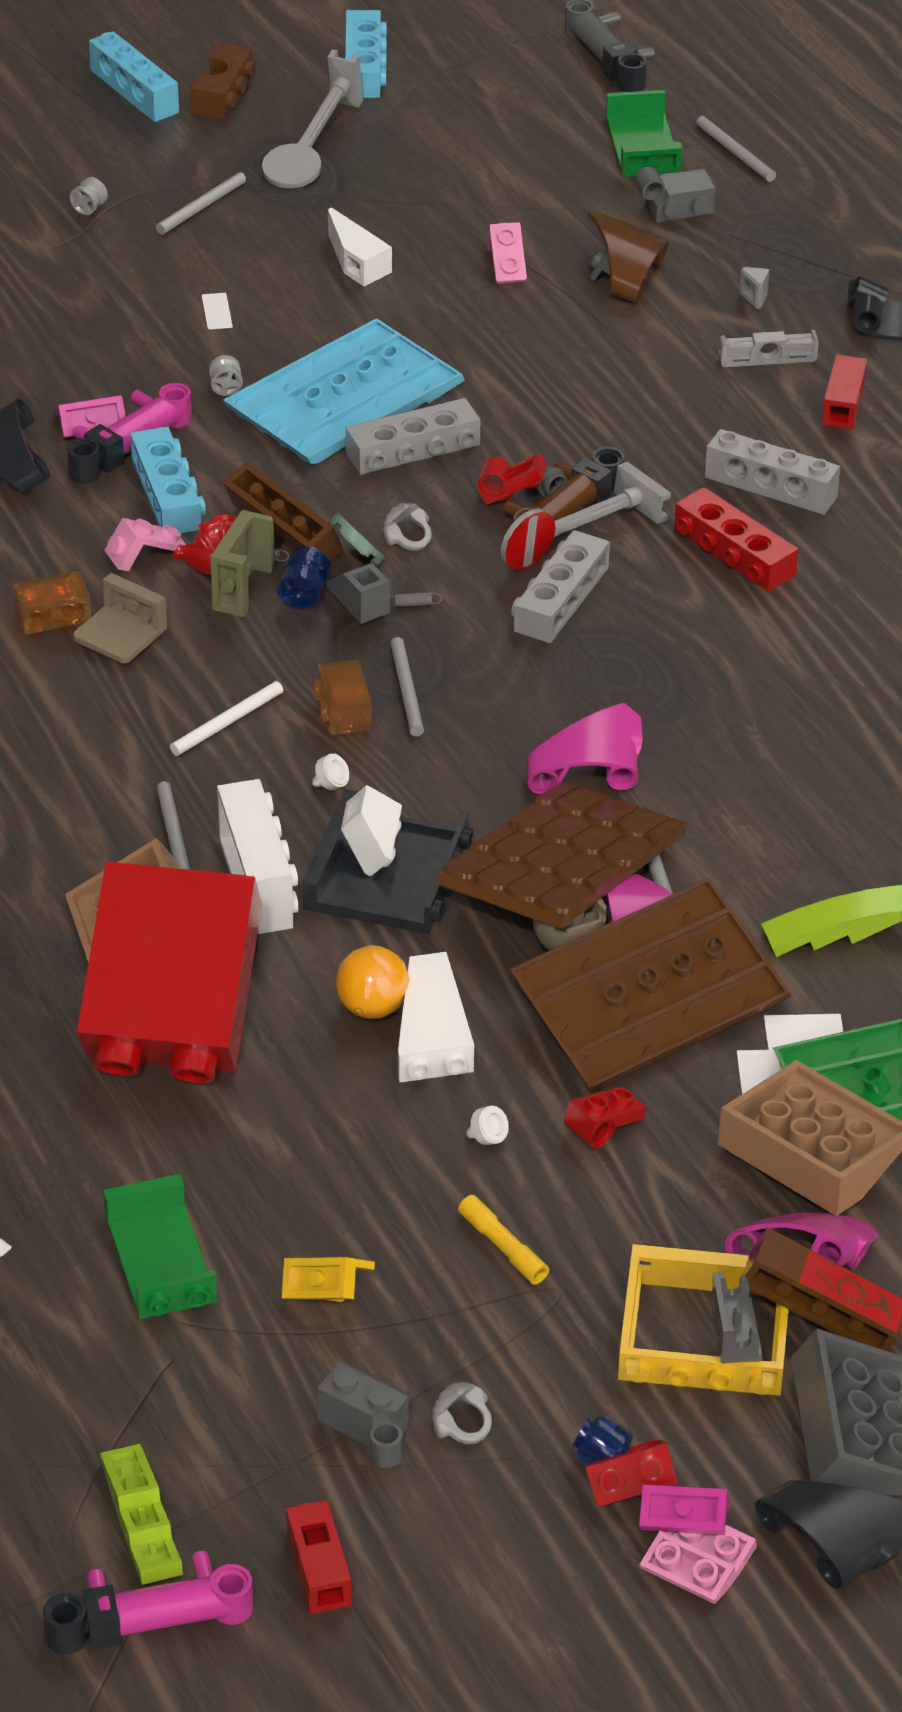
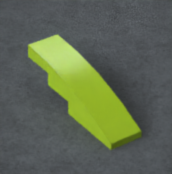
M902 885L867 889L832 897L795 909L761 923L776 957L808 942L811 943L815 951L847 935L851 943L854 944L902 921Z
M141 1444L100 1453L117 1516L141 1584L182 1576V1561L172 1539L170 1522L160 1500L158 1484Z

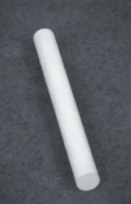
M278 681L271 683L170 744L172 753L175 756H179L282 694V685Z

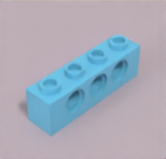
M346 10L345 59L351 60L354 54L359 55L363 98H380V86H386L387 22H381V10Z
M114 31L103 33L101 36L89 40L90 70L154 122L179 113L177 81Z
M168 426L130 433L131 459L158 526L169 525L180 533L199 530L198 525L201 524V516L206 515L205 503L202 496H197V484L194 476L189 477L187 458H181L179 439H173Z

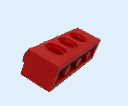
M705 487L676 503L674 530L769 592L796 575L797 547Z

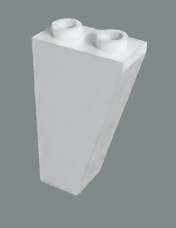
M440 952L411 956L408 966L410 980L405 991L398 1046L399 1083L474 1072V1042L447 953Z

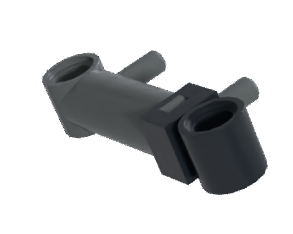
M569 0L566 3L565 10L566 34L579 38L602 62V72L611 82L617 80L619 90L622 92L643 91L646 85V59L654 57V49L651 46L637 49L629 40L622 42L607 27L621 21L619 12L616 11L597 16L594 13V4L590 0Z

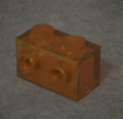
M79 571L13 584L15 612L25 635L85 623L91 618L90 595Z
M359 659L318 664V679L312 680L315 700L321 699L319 701L321 722H327L330 734H349L372 730V702Z

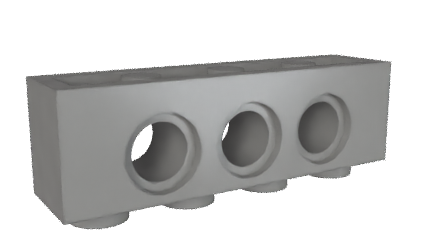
M462 398L345 427L346 454L358 473L362 475L480 446V418L467 399Z
M720 429L707 445L705 478L823 515L826 514L838 497L840 465Z
M573 530L565 541H561L553 557L550 560L547 559L543 564L539 575L530 580L527 590L521 598L517 597L511 609V615L514 617V632L551 643L609 568L610 541Z

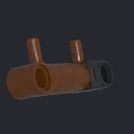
M601 447L593 452L592 461L585 458L574 467L557 462L554 467L563 470L567 477L565 483L533 508H524L509 500L504 503L503 512L514 517V523L519 516L527 511L539 508L550 513L556 521L583 510L588 505L593 506L605 501L610 497L611 492H614L617 466L624 463L625 455L618 448Z

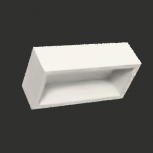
M260 779L218 785L219 841L230 874L255 876L262 902L258 934L292 929L293 913L298 912V900L295 891H292V886L298 885V876L295 865L288 864L290 860L289 848L286 840H280L282 835L280 820L278 816H272L273 802L270 792L264 793Z

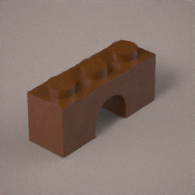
M218 44L210 57V75L200 73L190 88L191 114L219 119L226 118L229 111L235 108L239 95L245 92L249 79H252L255 75L256 62L252 61V49Z

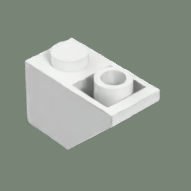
M368 785L347 801L341 830L364 873L372 876L380 868L387 867L394 859L396 853L394 848L395 838L401 828L399 818L402 805Z

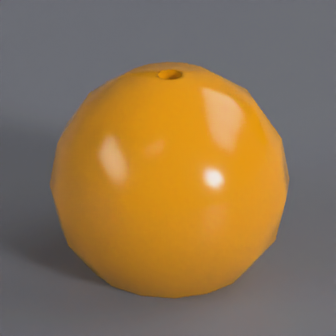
M369 945L353 950L344 958L339 965L335 986L340 1002L347 1010L359 1017L375 1020L391 1015L400 1008L404 1002L405 991L407 990L410 978L404 962L398 955L381 946Z

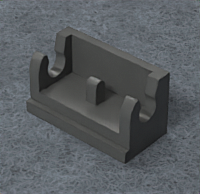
M713 1273L711 1308L721 1363L762 1361V1351L752 1297H749V1282L745 1275L740 1276V1286L738 1288L727 1289L725 1274Z

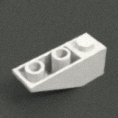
M332 207L329 208L328 235L344 274L362 286H366L392 273V247Z

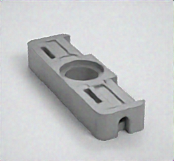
M811 330V333L792 335H785L784 331L752 333V337L725 339V335H722L719 339L721 349H719L718 355L723 367L814 362L818 357L819 341L815 330ZM766 344L777 345L776 349L771 353L760 351Z

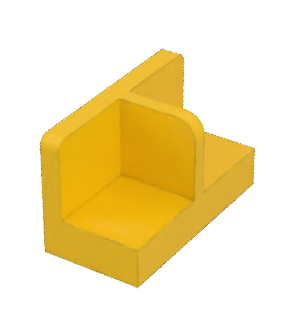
M348 1257L284 1258L282 1298L290 1300H327L333 1302L354 1299L355 1271L374 1270L375 1262Z

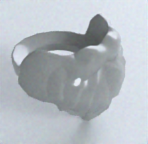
M402 502L393 507L383 522L386 545L393 546L398 544L409 551L424 549L430 543L432 537L431 528L427 524L429 522L427 513L420 509L416 503L412 504L411 502ZM410 522L418 527H422L425 536L420 541H410L403 536L396 523Z
M461 1381L447 1386L440 1393L432 1409L433 1427L437 1438L442 1439L451 1436L463 1444H476L482 1441L490 1432L492 1425L491 1413L486 1407L488 1401L487 1394L481 1388L468 1382ZM457 1401L473 1405L480 1411L483 1417L481 1430L476 1433L462 1431L458 1428L454 1418L447 1409Z

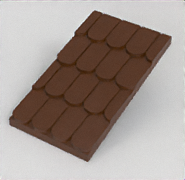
M564 781L536 797L532 805L511 816L508 823L475 841L471 849L447 862L445 868L439 871L436 884L562 929L682 837L687 823L675 818L670 819L669 816L643 807L640 809L637 805L614 797L608 798V795L584 787L579 788L576 784Z
M710 878L510 969L521 989L591 1092L596 1089H602L641 1068L645 1069L697 1041H703L740 1021L744 1022L791 997L786 986Z

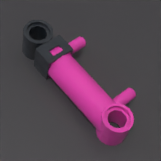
M169 383L160 388L159 397L155 399L140 390H135L131 395V400L141 406L139 409L109 427L99 424L88 430L81 425L75 426L73 436L77 439L72 440L67 446L69 478L77 483H91L100 477L101 469L109 473L124 464V455L131 452L130 433L167 426L169 428H180L188 425L192 419L190 388L181 383Z
M197 1551L192 1556L197 1579L114 1593L113 1585H106L103 1571L93 1569L87 1574L89 1589L82 1590L83 1600L77 1595L70 1593H61L47 1600L43 1607L45 1641L47 1646L56 1653L72 1654L85 1646L88 1636L91 1650L121 1645V1636L213 1619L227 1625H236L247 1620L253 1612L252 1576L246 1568L237 1564H226L213 1571L208 1552Z

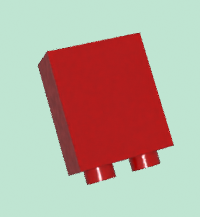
M105 862L77 1029L86 1057L95 1058L94 1067L97 1070L116 1076H134L139 1073L140 1063L170 1066L169 1075L172 1078L192 1084L212 1083L215 1080L216 1071L236 1073L262 907L255 876Z

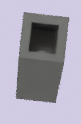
M373 563L344 573L326 582V587L360 624L390 613V581Z

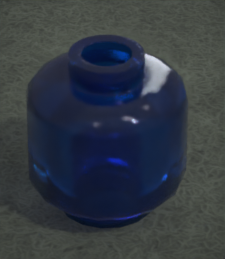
M599 1415L595 1420L588 1417L572 1446L577 1448V1460L585 1465L627 1452L631 1448L633 1433L630 1429L606 1415Z

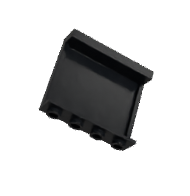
M344 789L303 880V909L430 935L434 922L441 921L445 896L450 897L453 891L436 884L439 871L445 868L447 862L464 853V849L469 850L472 845L474 830L469 828V813L463 812L458 827L400 816L401 828L395 838L394 848L396 853L394 859L387 867H382L372 876L364 873L341 830L346 803L358 793V791Z

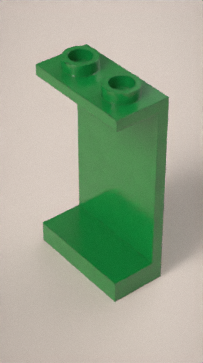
M665 90L607 93L606 122L622 177H635L645 167L655 168L659 175L681 172L683 148L681 142H673L665 116Z
M180 1174L103 1190L105 1218L139 1319L161 1316L166 1313L201 1307L217 1302L216 1274L214 1270L208 1271L185 1208L184 1183Z

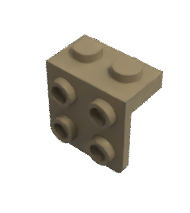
M110 573L103 579L104 607L74 632V641L120 663H128L167 629L166 597Z

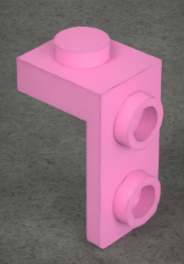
M520 222L490 224L486 241L487 250H492L496 283L525 282L527 275Z
M122 518L104 551L118 569L129 571L144 544L175 551L180 544H186L180 537L181 533L172 526L163 525L161 527L152 525L143 519L135 521Z

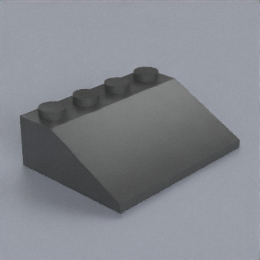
M816 1328L791 1357L811 1481L849 1486L886 1496L902 1495V1356Z

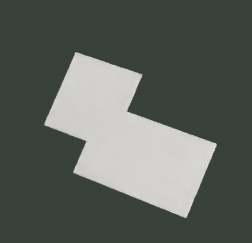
M841 1014L764 1015L769 1050H737L742 1094L783 1069L773 1047L843 1032Z

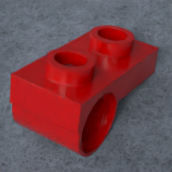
M540 453L512 466L500 457L486 459L482 465L477 483L481 498L488 505L495 501H505L523 488L531 489L537 486L543 479L546 461ZM489 476H495L499 480L492 479Z
M617 1087L569 1101L565 1112L564 1125L589 1146L597 1149L610 1140L616 1127L643 1120L647 1107L636 1099L631 1091Z
M662 1439L647 1441L631 1447L625 1453L585 1464L597 1507L641 1495L643 1485L672 1486L678 1484L667 1443Z

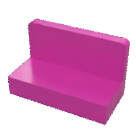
M122 395L58 405L55 409V416L59 417L63 439L74 437L73 429L77 425H81L88 430L99 424L109 427L126 416Z
M643 1485L640 1529L643 1531L661 1530L663 1532L725 1535L727 1512L730 1511L731 1505L727 1489Z

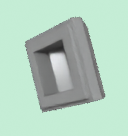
M744 267L741 269L740 295L756 309H760L768 295L770 269Z

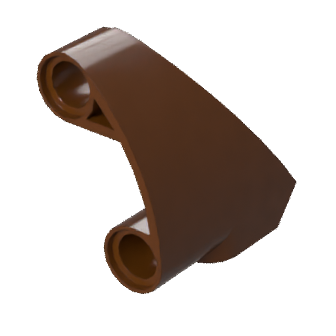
M588 212L587 216L599 229L606 247L610 269L609 281L612 283L610 294L637 304L644 290L651 265H661L667 252L669 241L635 229L631 224L608 215Z

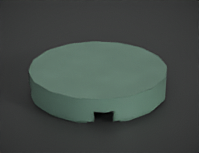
M336 512L329 519V523L333 527L338 523L342 525L339 528L340 534L363 556L369 557L370 554L374 556L370 562L375 566H378L386 558L339 512Z

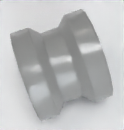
M88 177L81 182L80 186L71 191L69 197L71 205L77 212L83 215H90L98 206L106 202L108 192L100 180Z
M222 355L212 360L209 365V375L213 391L222 396H230L238 392L243 384L238 360L229 355Z

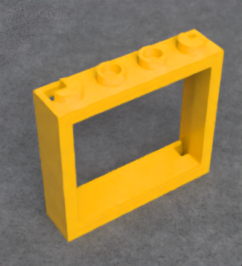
M633 1244L619 1354L618 1380L781 1396L788 1309L776 1303L771 1362L721 1363L718 1356L634 1348L642 1284L712 1291L713 1273H724L727 1282L726 1288L736 1289L740 1286L739 1278L743 1275L749 1255ZM640 1261L651 1262V1265H641L639 1263ZM749 1289V1295H760Z

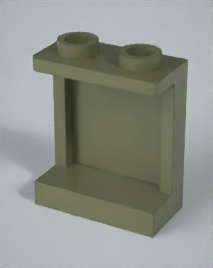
M241 510L211 555L212 610L244 617L248 612L249 575L253 570L271 573L274 569V524L271 516Z

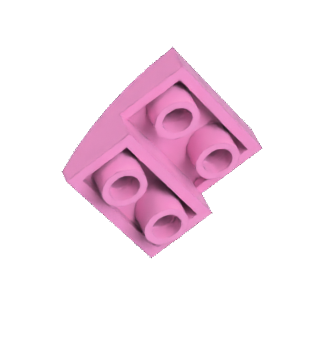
M727 1525L725 1535L663 1532L660 1530L642 1559L640 1568L715 1604L741 1573L755 1551L757 1543L755 1538Z

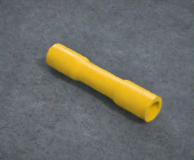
M469 1195L462 1200L458 1207L459 1213L479 1233L484 1234L509 1258L510 1263L531 1284H539L547 1277L549 1267L528 1246L522 1244L498 1221L497 1216L477 1196Z

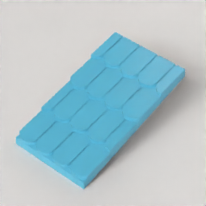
M376 318L223 399L226 407L234 411L238 417L253 424L260 432L275 439L279 445L297 454L304 462L318 464L346 446L345 427L412 411L425 402L431 403L465 380L462 373Z

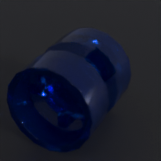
M299 547L292 551L287 561L285 570L277 585V593L287 606L298 610H306L314 607L319 601L331 571V563L322 551L313 547Z

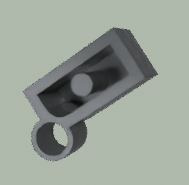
M645 167L636 174V183L646 198V204L656 222L714 214L715 186L705 169L659 175L655 168Z
M339 1362L317 1387V1420L369 1446L372 1463L381 1468H391L399 1464L403 1458V1435L409 1429V1396Z

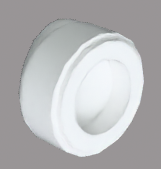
M328 754L317 761L315 766L316 776L312 780L314 787L323 786L329 791H335L348 783L349 769L346 762L339 755Z
M497 1106L479 1108L472 1115L471 1127L468 1128L466 1135L471 1139L475 1138L482 1145L498 1144L507 1136V1117Z

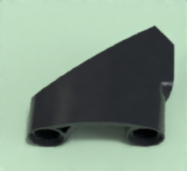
M860 276L850 280L848 302L854 304L853 324L856 330L874 337L902 340V302L887 296L888 287Z
M17 398L0 409V477L13 488H17L22 493H27L50 477V472L44 460L24 437L22 430L34 423V417L27 404L20 398Z
M791 1480L755 1502L757 1517L767 1530L777 1533L793 1523L814 1542L822 1552L817 1559L819 1571L824 1580L835 1589L844 1587L872 1568L874 1570L881 1568L902 1553V1500L838 1484Z

